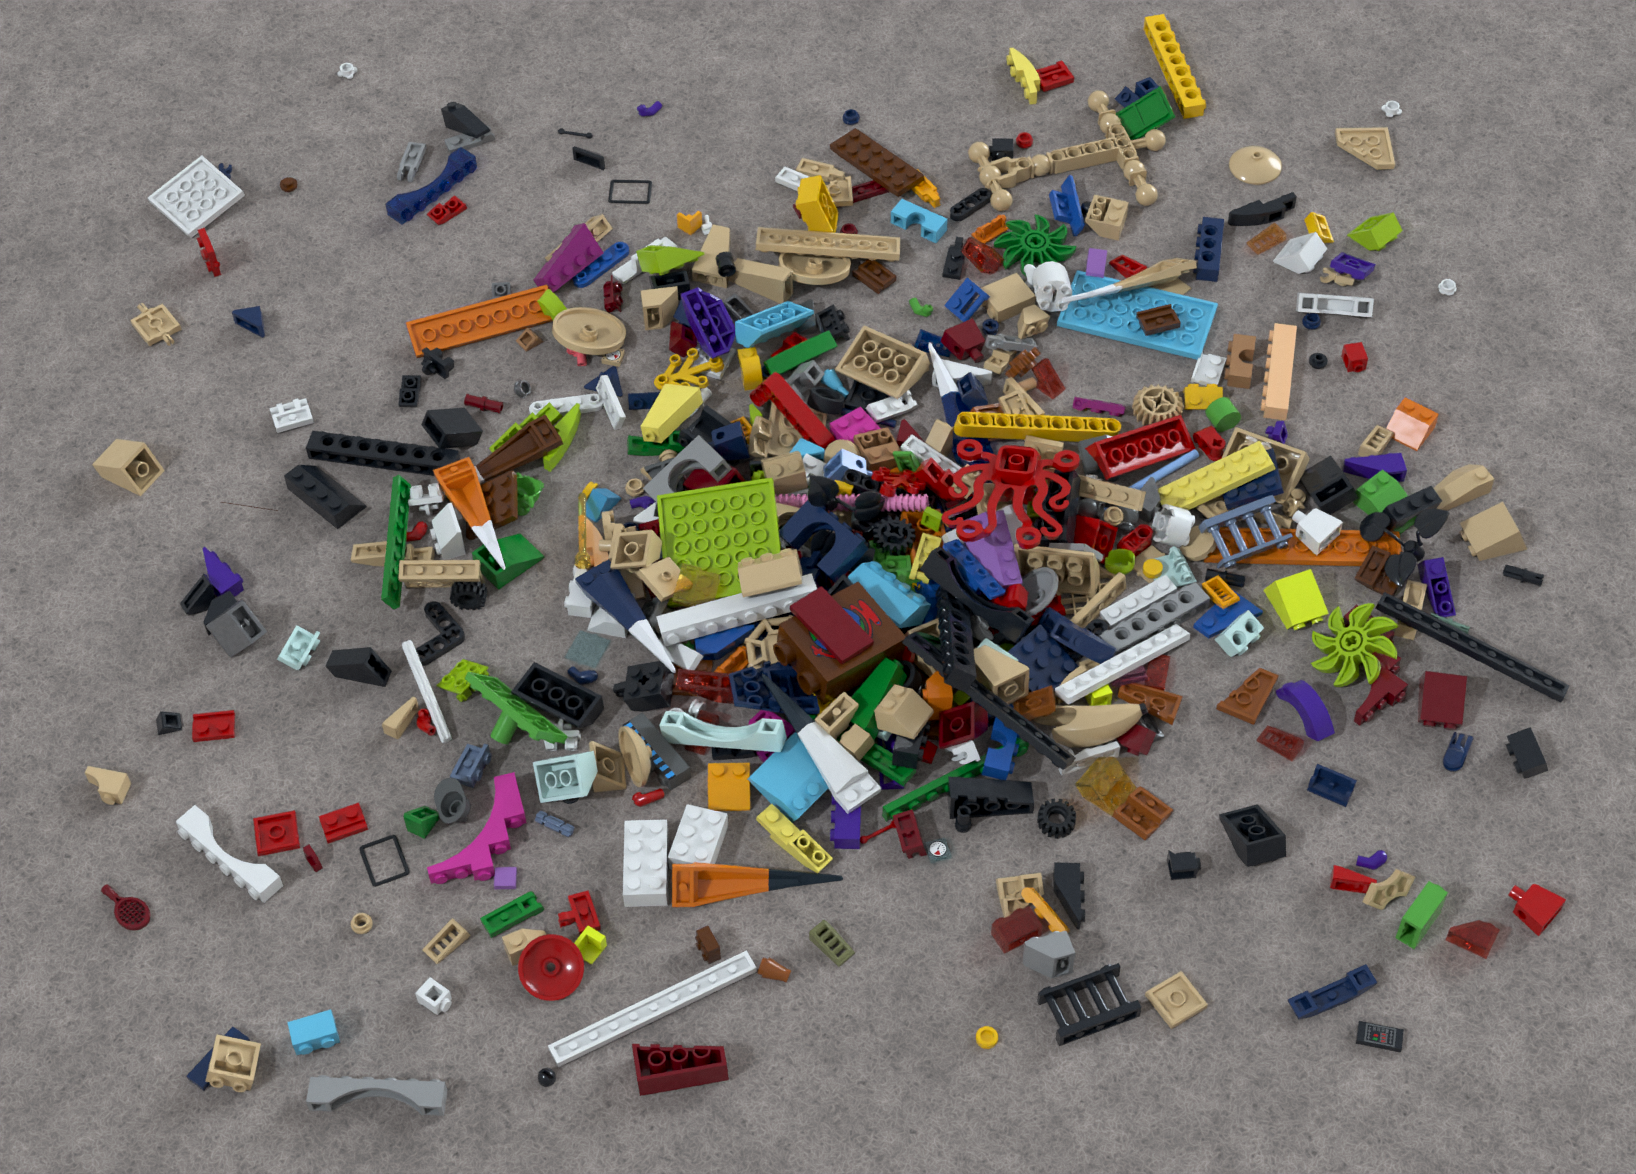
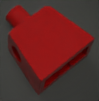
M1532 884L1526 892L1515 885L1508 894L1509 897L1517 901L1513 913L1538 936L1558 915L1566 901L1563 897L1537 884Z

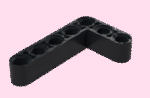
M855 469L846 470L840 480L853 485L852 494L855 496L867 491L876 492L881 496L879 491L881 484H884V481H875L871 478L872 476ZM925 486V489L919 490L918 494H921V496L927 494L929 497V507L933 508L937 494ZM899 487L896 488L895 494H897V496H899L900 494H903V496H906V494L912 496V494L907 492L906 490L901 489ZM893 510L890 511L900 516L902 513L899 510H897V512H894Z

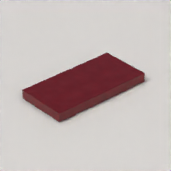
M822 586L790 605L789 610L841 665L874 644V640Z

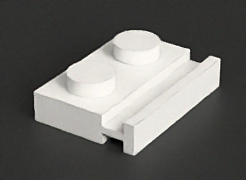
M1202 352L1201 357L1197 360L1191 382L1205 386L1207 384H1219L1226 358L1212 354L1204 355Z

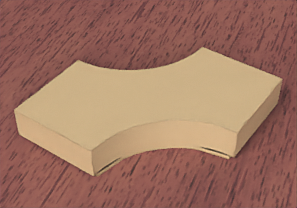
M1395 869L1387 880L1380 883L1371 882L1362 902L1382 910L1392 899L1399 896H1407L1415 876Z

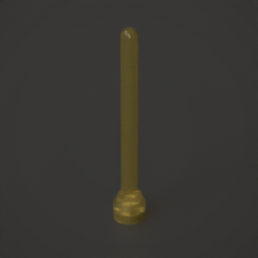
M579 493L578 495L579 552L575 556V566L578 569H587L591 565V557L586 549L585 493Z

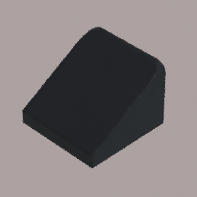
M160 711L156 718L158 735L182 730L180 713Z

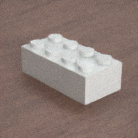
M667 820L625 821L623 899L625 907L668 906Z

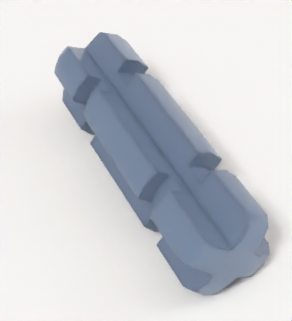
M543 811L536 814L535 821L541 825L544 823L545 827L558 833L561 831V834L566 837H570L573 834L574 826L568 823L565 825L564 821L551 815L548 816Z

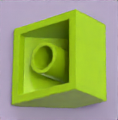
M1394 212L1369 217L1348 233L1347 236L1369 251H1380L1386 247L1385 244L1397 239V235L1403 230Z

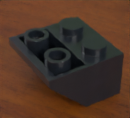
M686 270L649 276L651 289L677 286L678 300H681L682 293L690 291Z

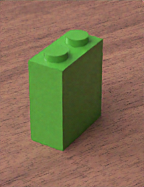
M1428 881L1402 917L1395 938L1415 949L1441 913L1448 892L1441 886Z

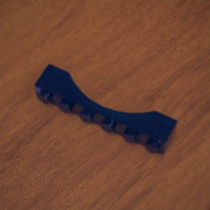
M462 147L458 148L448 156L445 169L433 182L418 190L397 194L385 203L387 215L401 225L412 220L414 215L422 212L431 202L437 201L439 196L450 191L452 186L460 183L468 174L473 173L477 168L476 156Z

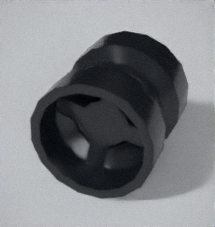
M719 253L715 258L719 275L722 277L734 275L736 267L732 253Z

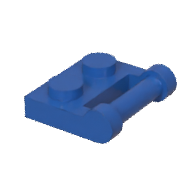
M967 277L944 306L961 321L965 322L973 316L985 300L987 301L990 296ZM979 294L980 296L976 299V301L971 305V307H970V308L966 311V313L963 315V312L968 308V306L973 302V300H974V299L977 297V295Z

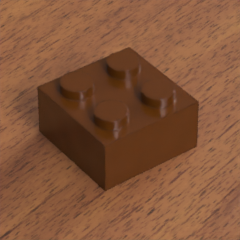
M707 925L696 930V947L698 951H702L703 960L707 961L708 964L720 960V946L709 926Z

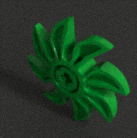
M1037 214L1034 215L1036 230H1032L1030 224L1023 220L1006 222L1005 226L1013 232L1000 235L994 242V248H1007L1003 254L1002 261L1005 270L1021 259L1020 270L1026 276L1024 267L1027 264L1034 265V262H1038L1041 265L1051 261L1058 263L1073 256L1076 246L1063 245L1067 238L1065 224L1049 234L1050 225L1048 220Z

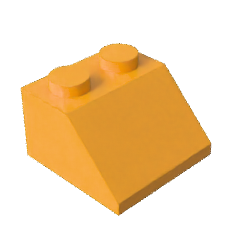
M708 763V809L714 811H750V781L748 780L751 776L750 763Z

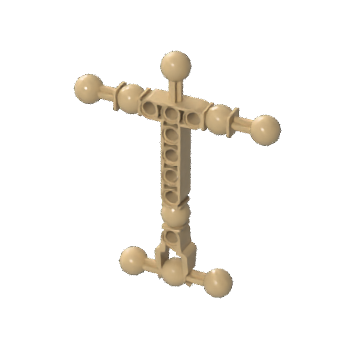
M1096 90L1089 95L1087 100L1088 106L1094 112L1099 113L1098 125L1100 130L1105 133L1106 139L1053 150L1050 153L1047 152L1046 156L1037 154L1032 159L1030 156L1013 159L1004 157L990 163L988 160L990 149L983 142L973 143L969 148L968 154L974 163L979 164L980 182L987 189H991V206L997 211L1008 210L1013 202L1012 195L1002 188L1015 187L1016 183L1026 181L1029 178L1032 179L1034 175L1044 176L1048 172L1049 174L1063 173L1112 161H1117L1120 168L1123 169L1124 177L1129 180V185H1136L1137 191L1135 195L1139 204L1150 206L1155 203L1158 197L1157 189L1153 185L1146 183L1147 171L1145 166L1139 161L1135 149L1147 147L1151 151H1158L1165 145V135L1158 129H1152L1146 133L1144 138L1130 140L1125 128L1121 124L1120 118L1116 115V111L1114 109L1108 110L1107 108L1109 104L1108 95L1103 91Z

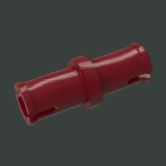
M466 394L464 399L465 406L480 408V411L488 410L501 414L504 405L503 402L490 400L486 396L478 397Z

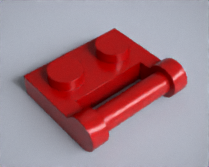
M1062 60L1057 61L1054 65L1036 69L1040 78V88L1043 92L1074 83V76Z

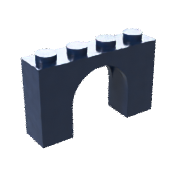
M807 500L779 530L780 537L794 550L797 549L798 551L819 530L834 531L836 534L834 546L817 566L824 575L836 583L868 550L864 544L866 540L859 533L854 535L851 532L852 528L845 522L842 524L838 522L839 518L833 512L827 513L825 506L816 507Z

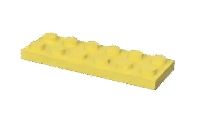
M1258 441L1159 488L1161 505L1168 504L1190 510L1275 470L1274 463L1262 443Z

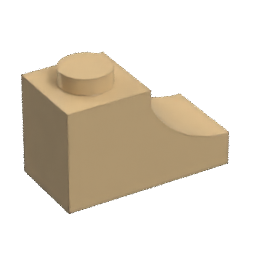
M88 766L85 775L89 783L99 787L98 792L102 801L109 805H114L115 803L122 804L131 785L127 773Z

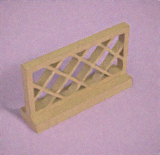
M400 560L399 581L404 582L406 588L452 587L454 582L481 581V584H485L479 560Z
M1099 566L1100 579L1109 578L1111 580L1108 583L1101 584L1099 580L1097 588L1099 592L1095 596L1074 597V594L1071 593L1072 598L1061 599L1062 605L1073 603V608L1065 609L1066 615H1075L1070 621L1081 628H1085L1091 621L1095 620L1100 615V611L1107 608L1126 589V576L1119 572L1115 575ZM1056 592L1057 595H1061V594L1065 593V592ZM1087 601L1084 607L1076 608L1075 603Z

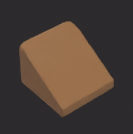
M528 327L516 340L526 352L544 342Z

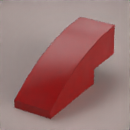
M932 457L923 461L914 472V475L919 480L926 482L925 486L948 502L954 501L955 499L952 498L948 491L954 482V473L950 469L944 471Z

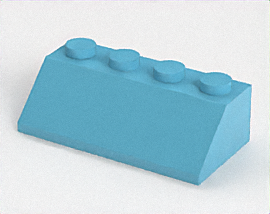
M786 301L735 322L736 343L746 348H751L758 343L768 341L770 338L779 337L785 332H791L795 328L802 326L814 314V310Z
M878 562L861 563L848 576L853 584L859 582L898 628L921 625L931 606L923 595L912 591L908 584L897 580L893 573L885 571Z

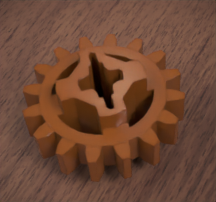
M1036 347L1029 352L1026 349L1009 363L1011 368L1005 373L1007 377L1014 378L1016 375L1020 377L1025 375L1037 364L1034 359L1041 354Z

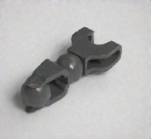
M1090 498L1078 500L1077 515L1100 519L1105 522L1104 508L1118 507L1123 513V520L1119 525L1115 526L1118 528L1117 531L1120 529L1133 531L1135 529L1133 525L1139 519V512L1137 510L1102 501L1097 503L1094 499Z

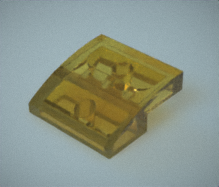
M682 563L672 601L688 608L714 601L721 575L703 571L701 567Z

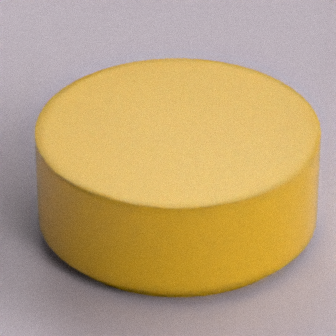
M1148 559L1143 564V574L1151 579L1158 578L1162 574L1163 565L1157 559Z
M990 1026L981 1027L976 1033V1042L981 1048H993L998 1042V1033Z

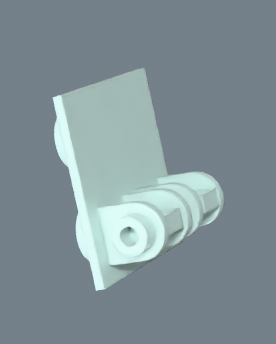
M1176 546L1169 549V555L1155 558L1162 563L1163 570L1161 576L1155 578L1154 581L1167 575L1176 587L1197 582L1185 557Z

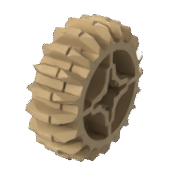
M1151 384L1149 388L1144 386L1142 390H1138L1132 404L1133 414L1137 417V422L1142 421L1143 426L1174 416H1182L1184 408L1182 397H1179L1178 392H1174L1173 388L1167 389L1166 385L1160 387L1159 384L1156 387Z

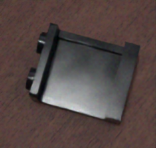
M706 405L702 409L700 417L686 430L683 428L680 431L677 442L685 448L698 435L706 442L713 441L711 434L713 430L732 423Z

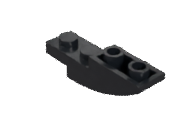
M1291 192L1264 204L1257 200L1240 208L1233 209L1229 212L1228 224L1230 226H1255L1284 219L1285 212L1295 208L1297 196L1294 192Z

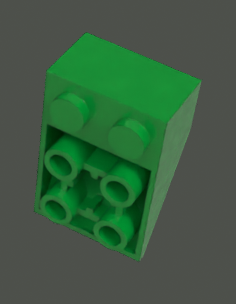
M521 533L497 539L505 570L502 569L484 544L472 552L473 560L480 561L481 573L498 590L545 558Z

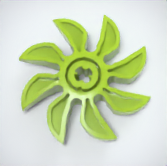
M1367 603L1356 607L1349 614L1350 625L1348 627H1345L1340 607L1335 608L1328 619V627L1337 636L1335 638L1324 636L1315 631L1312 632V640L1315 646L1322 653L1329 655L1312 662L1311 665L1322 673H1335L1341 669L1333 684L1335 687H1344L1353 683L1360 675L1358 666L1362 662L1368 683L1372 684L1378 678L1381 670L1380 662L1372 655L1373 652L1381 653L1397 660V650L1394 644L1387 637L1379 635L1397 628L1398 625L1387 617H1373L1367 622L1375 607L1374 603Z

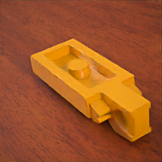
M924 176V181L913 187L912 190L924 202H929L936 208L940 206L939 193L937 188Z

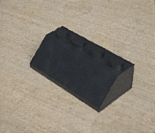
M297 465L284 475L287 489L337 529L367 507L316 465Z
M536 662L531 665L511 691L513 695L578 728L594 724L604 710L601 695Z

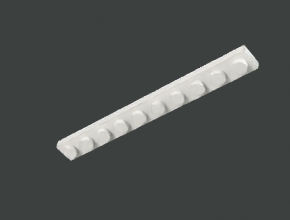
M746 950L548 1045L549 1051L557 1066L560 1067L757 972V967Z

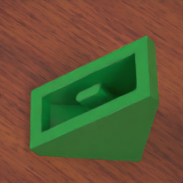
M427 806L405 812L403 816L407 831L423 839L428 836L440 819L439 812Z

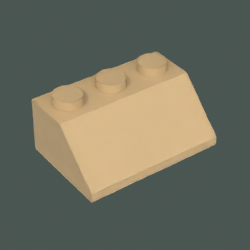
M788 548L781 550L777 554L766 553L761 555L760 558L753 559L748 557L738 562V574L743 597L802 584V569L797 549L792 550Z

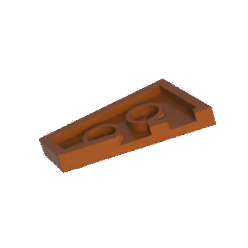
M1259 668L1237 690H1233L1229 697L1218 703L1216 709L1254 725L1279 675Z
M1123 680L1118 693V698L1130 704L1145 703L1149 714L1171 725L1174 723L1183 697L1127 680Z

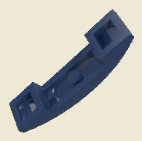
M1365 964L1347 972L1346 977L1311 993L1305 991L1289 998L1288 1003L1298 1020L1305 1019L1353 1000L1374 987L1377 981Z

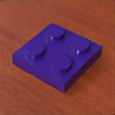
M1341 252L1331 261L1330 267L1334 268L1338 273H1347L1352 278L1361 280L1374 271L1376 264Z

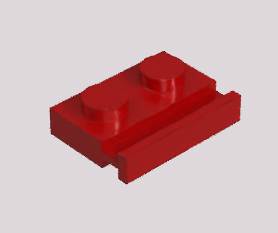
M234 710L193 714V742L235 738Z
M359 802L318 816L328 844L368 830Z

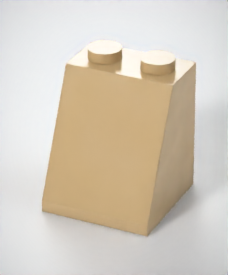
M116 439L92 464L102 478L139 496H142L165 471L144 442Z
M1503 502L1460 523L1462 530L1459 532L1464 542L1469 541L1471 544L1467 546L1473 557L1477 555L1479 561L1527 550L1521 533Z
M987 645L974 649L976 680L1007 704L1028 695L1030 669L1026 665Z

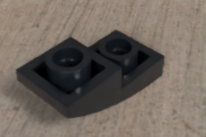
M402 375L399 407H418L422 382L421 375Z

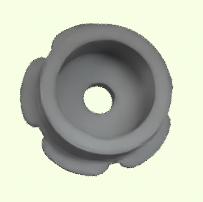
M525 380L516 381L514 392L517 396L525 398L526 395L530 394L531 386Z

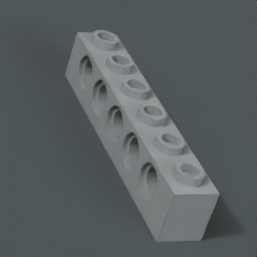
M1196 582L1185 585L1180 591L1169 594L1159 603H1153L1143 612H1137L1127 621H1122L1113 629L1104 631L1099 638L1117 649L1113 656L1115 657L1175 624L1180 625L1205 611L1209 607L1210 597Z

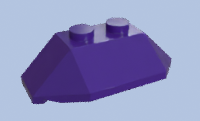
M698 287L682 293L681 299L686 318L702 350L712 359L729 353L736 336L735 326L722 300L702 291Z

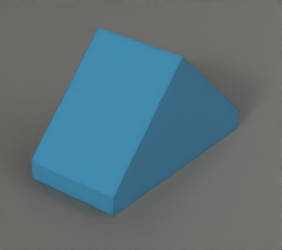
M593 488L582 514L597 523L602 518L601 512L610 511L622 498L607 488Z

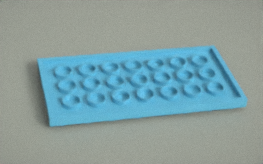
M1077 270L1071 284L1072 296L1090 292L1121 280L1087 276L1086 272ZM1144 287L1072 301L1066 310L1061 311L1057 326L1198 360L1203 352L1218 303ZM1171 304L1172 309L1181 322L1180 328L1145 336L1139 320L1136 318V312Z

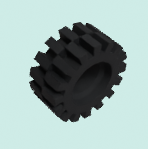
M481 581L454 582L451 587L450 602L455 607L459 606L461 610L463 608H466V610H476V608L480 610L481 607L485 606L487 587H485L484 583L481 584Z
M1055 798L1051 799V803L1048 800L1045 801V805L1042 804L1038 811L1037 823L1039 829H1042L1043 834L1047 832V837L1051 838L1052 835H1055V839H1058L1059 835L1064 838L1066 833L1070 835L1071 830L1075 828L1076 811H1073L1074 807L1072 805L1069 806L1068 801L1062 803V799H1059L1058 802L1055 801ZM1055 813L1061 814L1065 821L1060 824L1052 823L1049 821V816Z

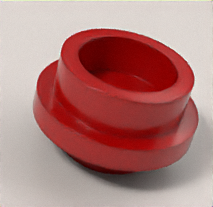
M1027 132L1020 133L1016 138V145L1020 148H1029L1033 144V138Z

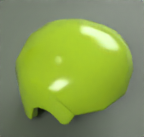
M1130 550L1109 551L1108 558H1105V568L1112 574L1117 575L1120 572L1127 575L1134 569L1135 555Z

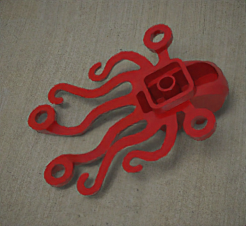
M966 439L958 443L957 454L963 460L968 462L985 460L989 462V464L966 466L954 473L953 481L962 492L955 493L954 487H949L948 491L953 499L962 500L969 491L968 487L963 483L962 477L970 473L982 472L974 481L973 498L960 506L944 512L941 517L947 527H956V535L963 542H975L990 536L997 526L996 507L998 502L1013 501L1012 507L1017 518L1023 523L1016 530L1019 548L1026 550L1036 548L1040 544L1041 533L1049 540H1055L1063 532L1062 526L1042 508V502L1048 493V485L1045 479L1052 480L1062 486L1061 492L1049 499L1051 508L1056 512H1061L1068 507V500H1064L1062 505H1057L1056 502L1062 500L1070 493L1071 486L1063 477L1044 469L1054 468L1063 473L1071 472L1079 466L1080 457L1077 453L1071 450H1063L1055 454L1053 459L1041 460V454L1032 447L1005 445L1000 447L998 455L983 452L981 443L973 439ZM972 448L975 450L972 452H967L964 449ZM1070 459L1072 462L1064 463L1061 460ZM986 481H991L994 484V490L987 504L988 526L985 529L982 527V524L974 520L963 521L962 517H958L953 521L948 519L974 508L984 496L983 484ZM1038 487V492L1033 498V489ZM1029 502H1032L1034 511L1056 531L1049 532L1046 527H1042L1039 531L1031 527L1032 521L1024 511L1023 504L1028 505ZM972 529L975 531L972 533H966L963 530ZM1032 536L1034 537V539L1025 540L1024 537Z

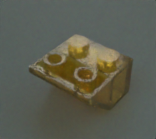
M1098 757L1075 784L1086 800L1111 816L1114 810L1121 806L1127 800L1128 795L1136 789V786L1115 757Z

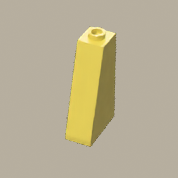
M665 384L640 426L644 441L662 443L703 403L700 387Z

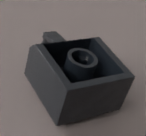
M661 661L628 666L626 681L614 684L613 692L617 697H623L624 702L631 711L643 712L668 708L671 706L674 673Z

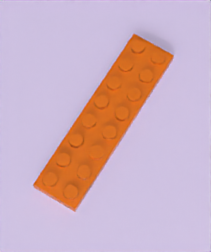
M539 286L406 322L416 358L424 356L422 349L426 347L429 350L438 348L441 351L526 329L527 327L530 328L552 322L551 316L544 315L537 302L548 289V286Z

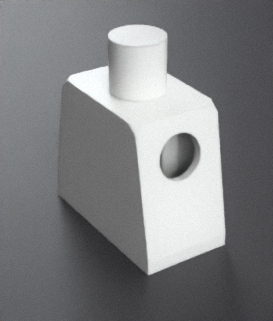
M1313 509L1307 515L1298 510L1292 517V520L1298 523L1296 537L1316 555L1340 535L1343 524L1341 520L1319 509Z

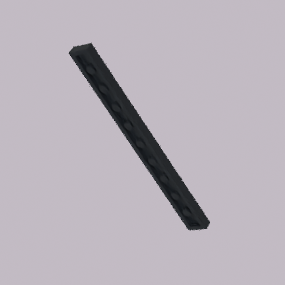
M1386 592L1383 593L1375 608L1560 703L1569 689L1570 685Z
M917 632L906 636L902 643L907 646L908 650L917 654L927 665L935 668L944 677L942 673L941 651ZM975 679L968 691L965 692L975 703L987 709L990 715L1002 721L1005 727L1012 729L1023 741L1035 747L1038 753L1049 758L1056 767L1064 770L1076 759L978 680Z

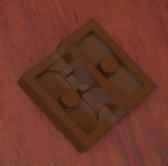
M1372 546L1354 579L1381 595L1386 592L1394 596L1399 587L1385 573V563L1391 556V553Z

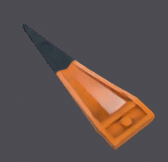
M694 862V864H672V907H696L726 899L789 887L841 881L843 877L841 875Z

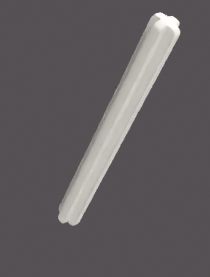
M411 640L402 643V648L442 743L449 742L452 739L413 642Z

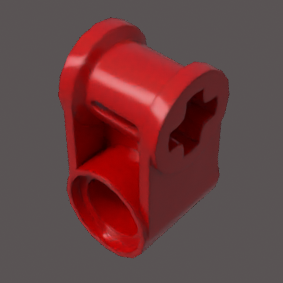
M1213 426L1193 433L1194 442L1198 443V447L1201 448L1210 460L1218 461L1222 459L1226 442Z
M1145 524L1137 526V528L1119 541L1117 549L1130 550L1137 557L1151 546L1152 528Z

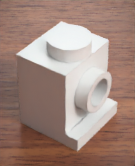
M430 977L415 993L418 1003L424 1005L436 1015L441 1011L446 1012L452 1004L450 991Z

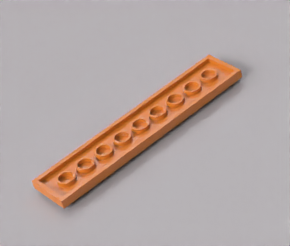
M1220 527L1219 532L1230 555L1240 553L1229 527ZM1238 527L1248 549L1258 546L1250 528ZM1259 528L1265 543L1275 539L1270 528ZM1279 528L1282 536L1290 533L1293 536L1288 541L1287 546L1281 549L1274 547L1236 563L1361 566L1372 546L1390 552L1391 555H1399L1401 544L1385 532L1379 540L1368 542L1362 538L1360 530H1341L1340 535L1316 555L1296 537V529ZM1392 531L1400 539L1399 531ZM1217 546L1212 553L1207 554L1208 557L1204 559V563H1219L1223 559Z

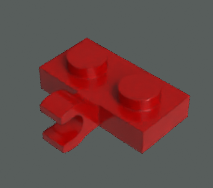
M589 890L569 895L568 902L571 911L558 914L560 928L575 922L579 935L582 934L587 926L600 931L601 926Z

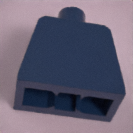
M740 421L711 432L713 441L707 443L725 461L750 458L747 441Z

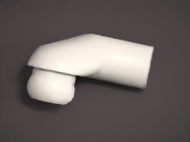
M1027 264L1024 267L1027 277L1025 283L1031 290L1033 288L1032 274L1036 268L1034 265Z

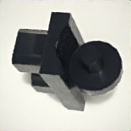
M426 347L422 349V353H424V359L421 362L423 366L422 372L425 375L432 373L435 375L437 373L444 379L448 378L449 371L454 368V360L450 357L443 360V353L438 348L429 350Z

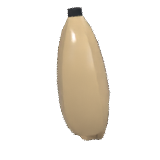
M1145 703L1098 706L1056 705L1055 712L1048 716L1034 718V721L1044 725L1055 726L1056 728H1053L1051 731L1056 743L1066 747L1081 748L1100 745L1125 734L1138 722L1142 715L1148 713V709Z

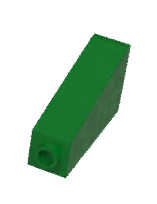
M885 657L851 697L859 704V707L849 725L851 727L854 724L858 725L869 733L873 740L880 731L877 728L874 710L894 684L903 686L907 675L902 670L904 667L900 662L895 659L891 661Z

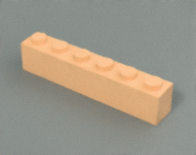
M1275 323L1274 330L1269 332L1268 341H1272V344H1268L1267 355H1270V358L1267 357L1265 369H1269V371H1265L1264 382L1267 383V386H1263L1262 396L1265 397V400L1262 399L1260 409L1264 411L1263 418L1286 420L1297 326Z

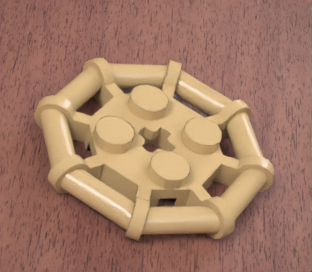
M789 615V617L763 619L751 635L745 638L748 668L752 666L755 669L761 668L760 664L770 661L771 664L779 662L773 651V645L777 643L778 629L773 630L771 626H779L780 623L793 617L792 615ZM767 630L766 638L762 641L757 640L762 632ZM754 646L761 648L762 657L757 660Z

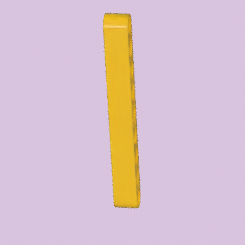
M961 412L953 426L954 433L960 437L1025 440L1026 435L1053 441L1073 442L1103 435L1115 436L1118 435L1121 429L1120 422L1113 418Z

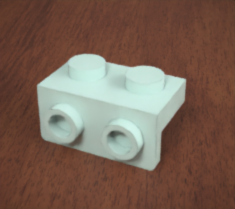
M296 625L277 660L296 670H299L302 665L306 666L311 658V655H309L310 650L315 651L320 642L317 639L320 632L316 631L315 634H312Z

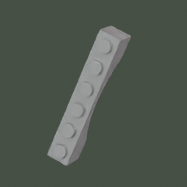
M320 1075L318 1077H310L306 1103L309 1111L332 1112L353 1100L366 1097H386L408 1104L421 1115L444 1116L448 1090L445 1082L437 1079L419 1081L413 1078L407 1080L385 1078L381 1080L372 1077L354 1079L349 1076L330 1078L326 1075Z

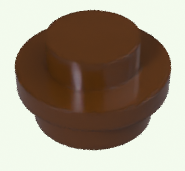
M292 177L284 178L280 182V188L285 192L294 191L298 185L296 179Z

